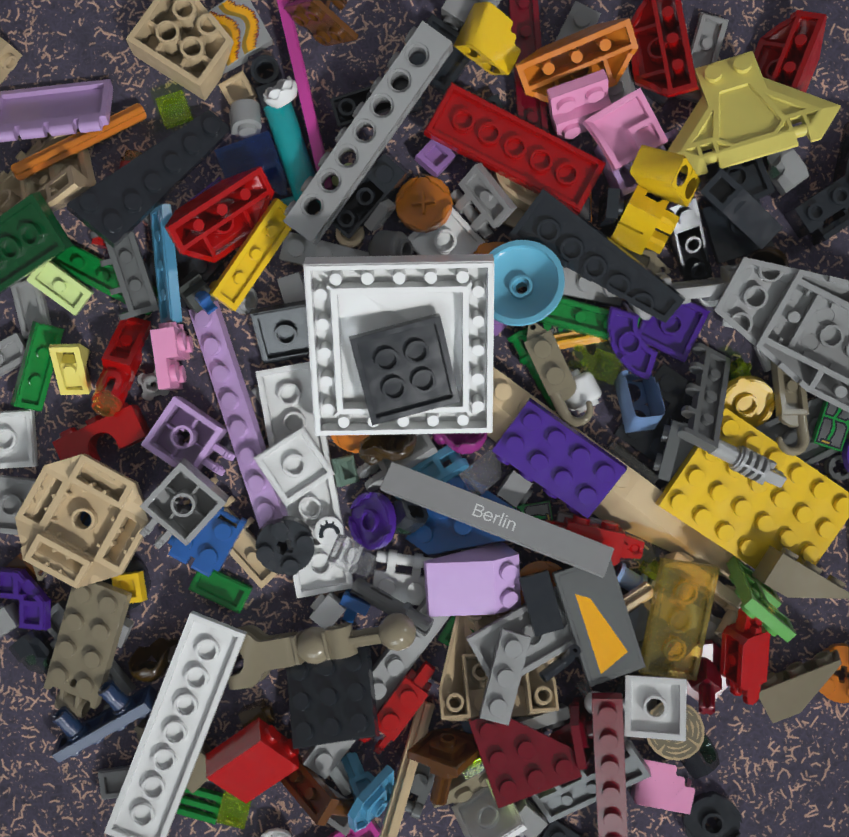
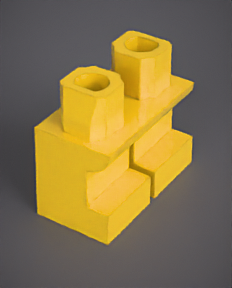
M637 185L610 239L619 246L639 255H642L645 248L660 254L669 236L655 229L657 228L671 235L680 217L666 210L669 201L662 200L657 202L646 196L647 189Z

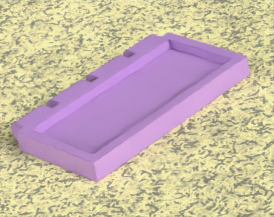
M105 79L0 91V142L17 141L19 135L22 140L47 137L48 132H50L51 136L76 134L78 128L80 133L102 131L103 126L109 125L113 96L111 80Z

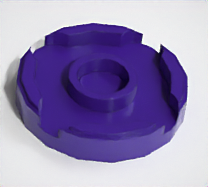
M364 492L358 495L350 508L353 509L352 516H349L348 519L350 533L356 544L360 547H365L368 550L381 549L392 540L396 530L394 506L389 498L380 492Z

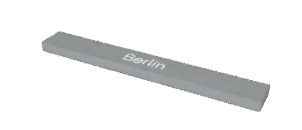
M391 462L380 487L383 492L602 578L606 574L614 548L394 462Z

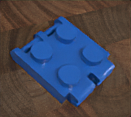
M222 507L187 546L172 535L168 541V544L172 545L168 555L184 564H187L191 557L195 558L191 568L209 577L214 570H221L248 520L243 517L240 520L224 511L225 507ZM223 516L228 520L234 522L235 524H237V527L222 520L220 517Z

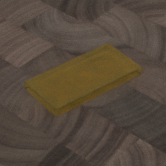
M660 558L641 652L645 668L638 670L641 674L697 681L720 570L718 566Z

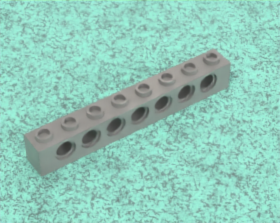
M424 21L420 23L418 28L414 26L408 32L404 41L407 44L400 53L395 52L387 64L389 69L384 77H378L370 88V93L372 94L366 103L361 102L356 107L352 115L354 120L348 128L343 127L335 139L337 144L331 153L327 151L318 163L320 167L314 177L309 176L301 187L302 195L297 202L293 200L284 212L286 218L283 222L315 245L321 240L453 51L452 41ZM421 53L426 56V60L420 65H414L410 62L414 54ZM404 78L409 83L405 89L396 90L393 88L395 80ZM388 103L391 105V110L388 114L381 116L375 113L376 107L379 104ZM365 127L372 128L374 132L369 140L363 141L358 138L361 129ZM346 152H354L356 154L355 162L348 166L343 165L341 162L342 156ZM330 176H336L339 179L338 186L334 190H326L324 186L326 179ZM314 200L320 201V212L316 215H310L308 213L309 203Z

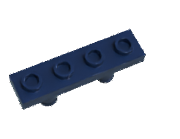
M108 680L98 691V695L109 704L110 707L85 722H80L66 706L61 707L54 713L52 722L64 734L59 736L51 756L58 763L69 757L74 758L83 749L92 744H99L106 736L115 731H122L129 723L136 719L147 717L153 709L157 691L151 685H148L136 693L127 696L117 687L113 680Z

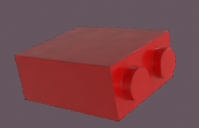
M258 718L206 754V778L242 802L248 803L299 768V749H293L292 739H288L278 732L273 725H268Z

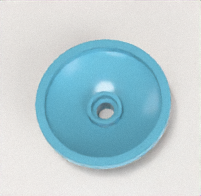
M515 240L504 243L489 253L493 254L494 320L510 326H526L541 321L554 311L561 301L565 288L563 267L554 252L545 245L535 241ZM520 287H527L525 293L517 292Z

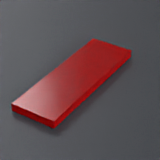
M452 82L424 130V136L478 164L482 163L484 167L538 195L543 188L548 189L578 214L606 165V162Z

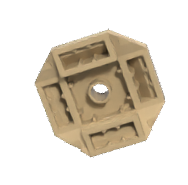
M80 454L44 465L15 517L22 546L23 560L76 589L123 574L143 539L139 532L151 520L150 515L140 507L145 500L138 482L87 454ZM83 511L91 516L90 526L83 525L80 520Z

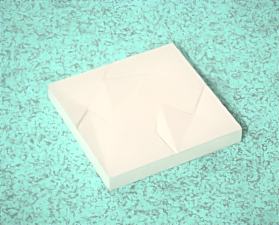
M493 254L305 257L303 269L315 436L493 433ZM439 313L460 402L372 426L349 336Z

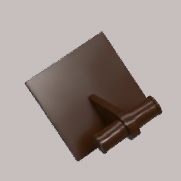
M297 0L287 3L284 7L292 15L291 18L295 23L306 27L314 34L313 38L324 46L355 41L359 36L329 9L330 3H332L341 11L346 6L347 0Z

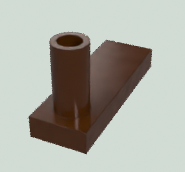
M298 754L299 768L280 782L316 825L325 826L331 815L348 817L347 814L354 801L348 798L337 797L317 773L302 763L303 757Z

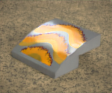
M224 0L208 11L212 13L234 41L223 74L246 63L249 56L273 45L272 38L251 0Z

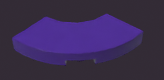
M610 306L606 325L608 340L613 353L627 370L642 379L649 380L658 352L648 347L642 340L638 329L639 315Z

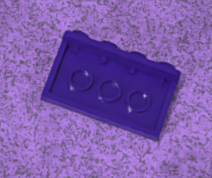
M529 398L492 449L495 457L505 465L511 464L519 470V474L524 479L530 482L534 480L543 487V491L548 496L554 499L558 497L566 503L567 508L576 515L582 514L587 519L627 470L625 464L531 398Z

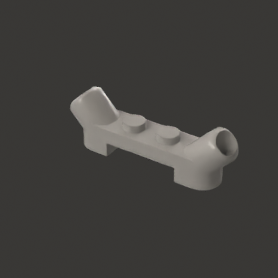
M739 264L720 266V278L671 283V277L664 272L655 274L686 298L682 304L690 303L691 299L702 298L704 301L719 300L720 296H722ZM629 303V308L643 320H649L652 317L650 314Z

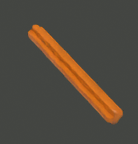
M136 103L110 116L109 125L103 126L102 131L77 132L12 164L10 167L11 171L18 181H22L147 118L146 112L140 103Z

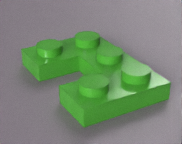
M733 556L726 564L730 572L729 579L736 587L734 592L742 601L740 607L750 618L754 619L757 617L760 619L763 627L772 636L776 637L779 635L788 643L797 634L789 618L777 609L782 605L777 592L752 576L753 571L737 557Z

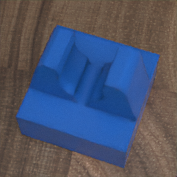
M352 589L345 590L339 605L346 607L342 620L353 623L357 613L366 616L370 608L368 602L350 593Z

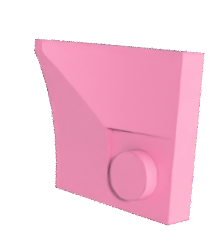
M641 88L617 100L583 122L603 152L613 172L633 162L642 144L658 148L668 142Z

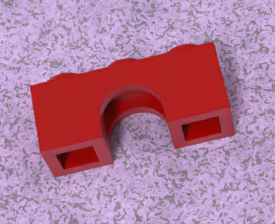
M125 402L121 409L112 408L113 413L104 418L102 415H97L86 420L87 426L79 430L76 427H72L59 434L61 438L52 442L60 460L80 454H87L101 461L96 445L100 436L105 433L113 436L119 449L128 448L143 441L150 432V429L139 406L129 405L128 402Z

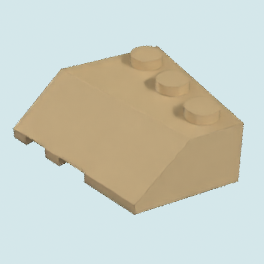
M154 0L126 38L134 56L206 101L222 78L234 44L230 35L212 13L208 12L200 0Z

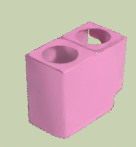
M644 759L650 768L651 777L632 785L631 797L634 803L690 815L695 789L691 787L692 781L688 778L687 786H685V778L676 775V765Z

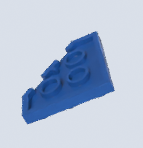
M464 474L455 476L446 482L515 509ZM427 509L429 517L424 526L405 538L430 556L508 541Z

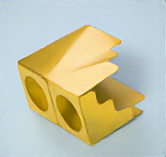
M490 2L474 3L453 46L491 75H509L521 53L520 48L515 45L516 35L511 32L513 21ZM492 65L496 67L494 72L490 71Z
M643 144L630 170V174L637 184L647 189V193L688 207L701 181L684 155ZM681 172L686 174L687 177L684 183L678 187L677 176Z

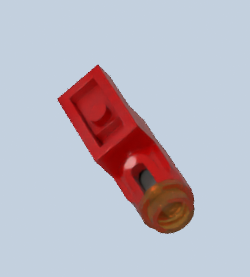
M136 317L119 321L101 358L103 370L91 398L93 402L92 409L96 413L111 417L122 408L142 362V348L152 329L151 321Z

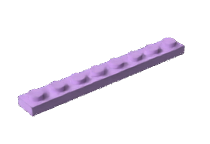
M214 301L213 303L218 308L209 315L204 310L197 314L193 310H189V314L259 529H261L267 521L288 516L285 505L253 459L266 450V446L219 303Z

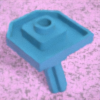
M349 752L342 758L341 762L349 778V789L355 801L347 814L348 824L354 832H357L367 827L375 817L380 816L385 810L394 787V770L389 765H386L374 777L368 771H364L357 753Z

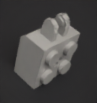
M183 458L140 505L152 519L139 533L145 537L153 531L157 523H160L167 530L155 540L154 546L160 549L172 535L187 546L227 503L229 496L186 458ZM179 497H188L191 500L192 506L186 504L184 507L181 506L179 503L181 498Z

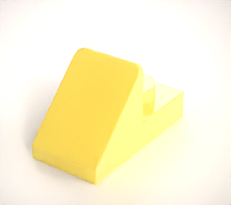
M50 344L49 352L60 395L90 394L91 382L86 365L90 350L81 344Z

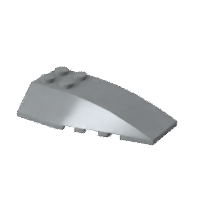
M743 257L714 311L804 390L849 412V280Z

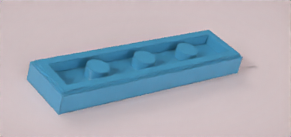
M160 204L150 213L161 323L182 322L175 245L165 229V225L172 216L171 204Z

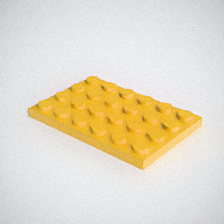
M724 407L719 439L735 447L745 446L776 462L775 468L782 471L787 478L783 486L779 488L766 481L761 485L731 470L727 462L694 445L655 504L754 569H756L770 546L779 551L785 547L799 556L797 562L804 565L806 561H809L816 566L849 518V492L797 456L787 455L782 452L775 441Z

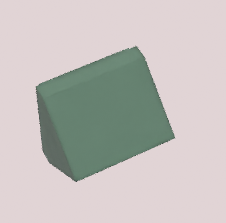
M353 454L330 459L332 470L335 473L336 487L360 481Z

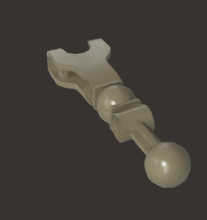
M392 613L381 621L380 626L353 630L352 623H342L328 626L326 629L322 627H309L304 631L268 635L252 624L236 627L247 632L240 650L244 663L242 670L230 676L228 680L229 689L252 688L258 682L264 680L271 670L301 665L304 662L319 664L326 660L351 657L358 653L357 647L383 644L389 650L402 651L413 644L416 637V626L407 615Z

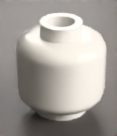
M576 369L571 373L576 381L577 389L575 394L565 403L569 410H577L580 414L587 410L586 402L588 400L592 402L593 406L599 404L598 399L601 397L602 392L591 372L580 373L579 369Z

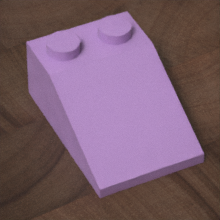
M497 542L424 561L426 609L429 617L493 615L521 606L520 582L518 578L520 577L519 554L504 542Z

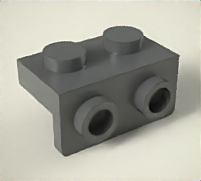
M671 419L670 425H664L660 440L665 442L662 454L657 453L653 470L658 471V479L670 481L694 447L693 444L677 435L678 428L681 426L687 427L688 423Z

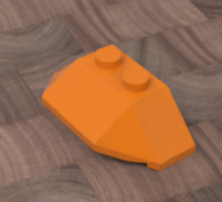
M627 17L592 25L545 45L515 66L525 94L548 103L547 89L602 69L605 70L608 77V88L617 85L632 56L636 53L638 44L630 18Z

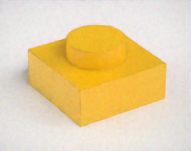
M143 571L127 572L111 578L113 586L132 593L130 603L143 602L148 599Z

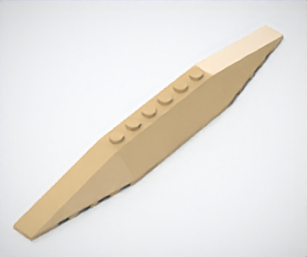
M493 367V433L487 434L492 440L497 442L529 398L536 401L558 418L560 417L552 409ZM572 427V428H574L575 430H577L578 432H580L582 435H584L585 437H587L589 440H591L592 442H594L595 444H597L599 447H601L602 449H604L606 452H608L609 454H611L609 451H607L605 448H603L602 446H600L598 443H596L594 440H592V439H591L590 437H588L586 434H584L583 432H581L579 429H577L576 427ZM626 465L627 470L594 510L593 514L600 519L616 522L624 531L671 553L684 552L694 559L693 563L729 579L730 572L726 563L734 555L656 505L655 502L662 494V491Z

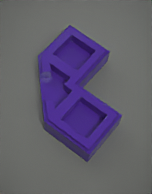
M0 567V598L19 600V628L45 631L51 628V599L25 569Z

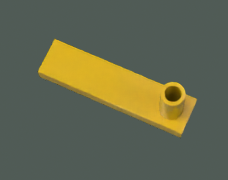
M278 198L272 200L219 279L212 281L209 285V294L231 311L237 310L292 229L283 222L286 218L284 212L288 206Z

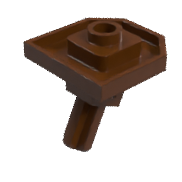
M454 728L431 730L407 750L408 759L429 766L430 773L435 774L430 801L440 806H444L447 803L452 779L458 778L480 756L473 735Z

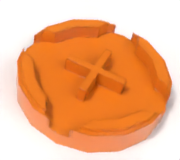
M434 176L411 178L402 185L395 201L398 218L406 228L414 232L428 233L437 230L447 222L452 213L453 200L449 188L442 180Z

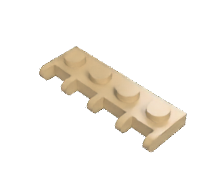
M215 476L210 479L215 484L218 482ZM231 495L228 498L227 503L223 506L225 507L224 511L237 517L234 514V512L229 508V506L236 500ZM188 499L184 505L189 504L191 500ZM223 516L220 517L222 520L237 527V524H235L234 522L228 520ZM250 517L230 555L262 589L277 573L265 568L256 557L257 538L248 529L255 520Z

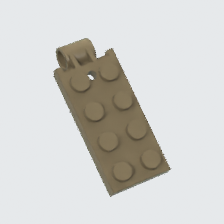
M103 581L77 589L71 587L43 687L47 690L52 687L60 689L55 700V708L60 709L66 706L74 716L82 719L87 715L90 708L95 709L101 703L102 697L98 695V691L108 680L132 597L131 592Z

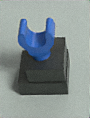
M196 270L178 281L181 297L186 305L196 314L204 310L209 315L218 308L213 303L217 299L209 294V286Z

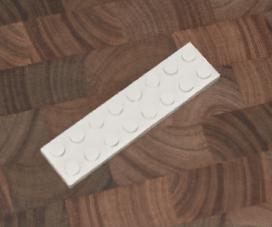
M310 362L256 371L269 447L301 426H304L332 469L327 436H315ZM333 475L286 506L288 516L297 517L309 526L315 545L314 554L309 564L299 570L296 575H293L297 598L351 589L354 583L345 532L341 540L331 546L321 544L314 534L316 523L325 516L337 517L343 523ZM286 539L288 550H291V541Z
M195 611L189 614L104 831L105 834L113 837L168 836L246 637V631Z

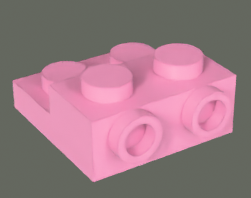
M604 69L547 89L551 124L556 137L562 140H572L580 133L588 131L583 122L612 104L608 92V77Z
M176 322L158 324L159 329L150 330L158 389L169 391L183 389V383L186 382V371L183 365L180 366L179 361L190 360V353L194 351L191 335H187V332L184 331L183 324L177 325Z

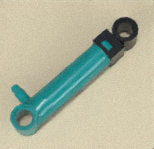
M260 55L253 60L250 70L258 86L256 90L293 195L281 199L288 206L293 200L297 202L303 193L301 191L302 185L309 176L314 177L316 173L292 101L278 109L267 105L264 101L263 93H265V90L269 87H274L280 79H283L276 59L269 55ZM266 69L274 71L273 75L267 79L260 77L261 73ZM314 200V201H312V202L309 203V205H311V204H317V205H319V206H320V210H321V202H320V201Z

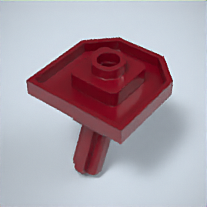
M713 640L691 642L663 674L664 677L687 679V694L699 702V712L703 715H713L715 713V700L730 683V680L720 674L721 646Z
M575 697L570 705V718L564 721L565 724L563 726L554 728L549 737L569 745L573 752H575L578 770L587 769L594 750L592 743L594 738L593 720H589L583 697Z

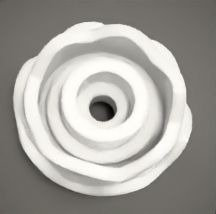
M290 76L287 79H280L274 87H269L265 90V93H263L264 101L267 105L277 109L288 104L297 96L296 81L292 80Z

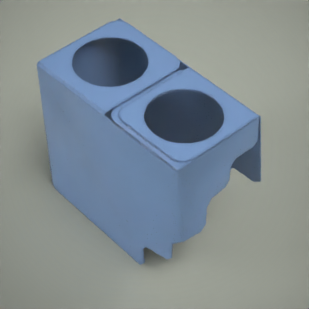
M628 370L620 372L614 382L625 433L653 430L665 414L658 382L656 383L655 377H652V373L649 380L643 379L642 383L633 382L632 380L642 378L629 374ZM629 383L635 384L641 391L640 398L635 402L631 400L628 388ZM634 410L642 411L646 417L636 416Z

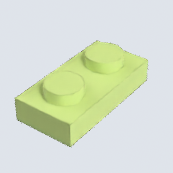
M49 261L38 268L27 278L29 283L75 316L79 314L94 293V291L53 261Z

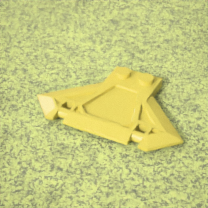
M753 51L695 68L696 80L702 97L667 151L684 155L697 175L700 176L708 173L706 165L717 162L719 168L724 169L798 147L797 138L807 136L811 143L821 140L840 110L841 105L764 78ZM799 122L802 123L801 125H798V126H794V127L792 126L793 124H796V123H799ZM709 149H712V150H713V151H711V152H707V153H704V154L702 153V151H706V150H709Z

